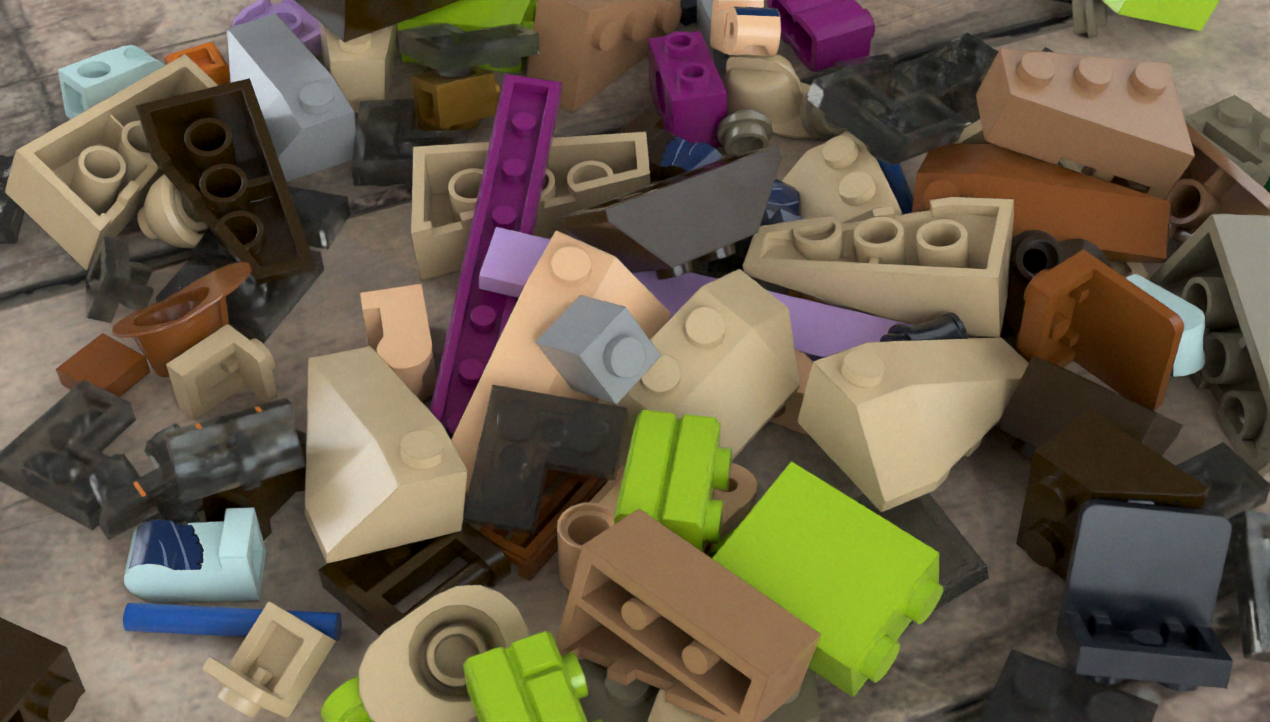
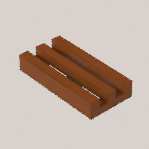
M553 450L552 456L521 484L478 531L502 550L510 566L512 564L518 566L519 576L531 581L558 551L557 524L561 514L573 505L589 503L605 486L608 477ZM562 474L567 475L566 479L550 496L545 495L532 509V516L510 540L504 538Z

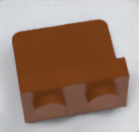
M1084 249L1051 270L1045 269L1037 273L1031 279L1024 292V300L1026 302L1021 328L1015 338L1016 352L1028 363L1033 355L1061 367H1065L1074 361L1120 395L1153 411L1161 407L1184 330V323L1181 317Z

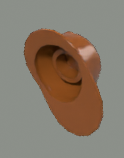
M241 261L214 270L167 299L121 319L113 326L112 333L120 338L133 337L146 359L149 360L153 370L160 377H170L166 366L167 363L226 324H229L226 296L247 279L252 271L249 262Z

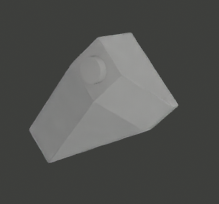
M277 14L227 28L230 83L250 78L286 182L359 158L355 114L329 71Z

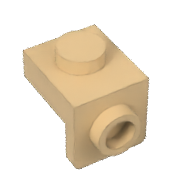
M226 324L166 364L178 407L194 421L243 387L249 389L265 402L277 396L272 373L275 369V361L270 351L258 339L252 338L249 340L229 324Z
M268 601L229 665L209 656L201 670L223 684L216 696L245 715L255 718L260 709L264 708L289 718L336 641L280 606Z

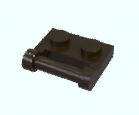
M464 520L462 522V531L327 563L319 569L323 588L379 636L386 629L435 595L455 586L487 585L494 587L511 573L510 563L502 550ZM458 556L467 562L464 567L404 614L394 607Z

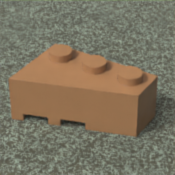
M538 0L526 77L562 82V95L559 107L573 113L648 55L649 38L663 37L675 32V28L678 26L681 18V0Z

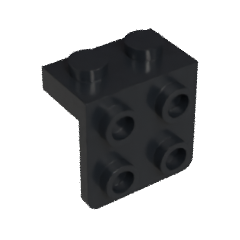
M1091 499L1082 504L1079 509L1056 634L1075 674L1083 675L1092 681L1103 684H1118L1123 682L1124 679L1157 682L1166 688L1185 692L1194 691L1199 686L1227 689L1233 660L1211 628L1232 531L1230 522L1221 512Z

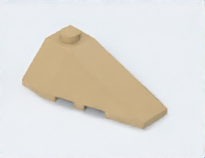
M1002 338L867 342L813 361L797 423L879 511L884 512L936 490L947 479L950 469L964 455L969 457L980 446L983 436L1002 419L1029 363Z

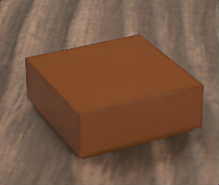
M104 333L100 334L56 368L63 386L103 409L150 373L144 355Z

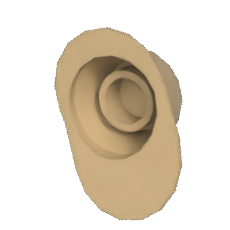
M776 54L774 57L730 55L726 62V76L724 80V87L727 91V116L739 109H752L766 115L771 120L773 134L796 139L809 138L810 136L805 131L801 121L800 110L805 94L813 86L800 82L791 63L779 54Z
M455 586L435 595L386 629L368 647L359 669V696L369 718L374 722H468L476 716L467 691L463 663L469 657L501 646L508 648L512 642L529 637L528 628L519 609L502 593L484 586Z

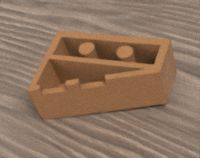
M1000 48L976 94L985 141L1057 165L1060 158H1064L1094 168L1092 177L1111 182L1114 176H1118L1147 186L1146 194L1163 200L1195 157L1168 62Z
M638 509L583 544L556 639V645L560 655L574 652L577 658L582 657L607 667V678L625 686L635 679L665 690L666 702L715 722H763L800 690L821 634L647 513Z

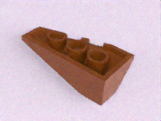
M933 143L916 173L912 213L930 210V200L948 197L1014 199L1012 238L1024 231L1040 230L1050 234L1058 242L1078 238L1087 240L1096 245L1109 262L1165 263L1167 261L1171 203L1169 201L993 144ZM1026 252L1023 256L1025 258L1039 259L1032 252Z

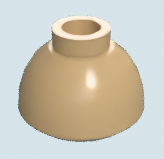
M165 174L160 176L150 187L145 198L144 207L140 208L137 215L139 227L148 238L153 240L159 238L162 242L178 248L204 246L213 239L215 234Z

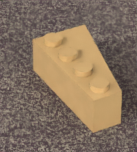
M318 21L324 67L335 79L354 113L384 112L394 71L395 55L398 54L400 45L397 24L343 42Z
M186 54L17 149L5 193L87 271L138 213L140 208L144 206L150 187L164 174L151 158L136 105L218 85Z
M646 132L553 138L534 236L551 240L557 230L572 237L565 229L562 216L649 186L650 170ZM490 142L413 147L411 234L420 281L461 271Z

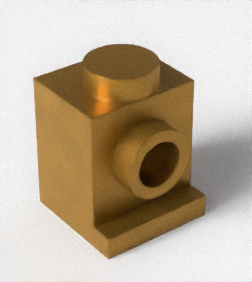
M471 63L412 75L418 128L441 139L452 137L451 129L466 130L475 128L479 125V119L496 115L501 91L494 72Z

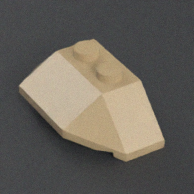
M861 126L833 137L827 142L808 150L782 180V182L795 187L798 191L800 199L798 213L802 219L832 216L838 219L841 224L873 218L872 209L893 206L895 215L903 214Z
M741 269L701 286L650 339L661 354V357L617 404L602 399L598 400L568 446L567 454L575 461L607 476L609 481L622 466H626L636 417L643 409L674 413L676 418L679 419L684 414L715 417L721 423L720 447L732 448L733 461L799 389L800 383L789 308Z

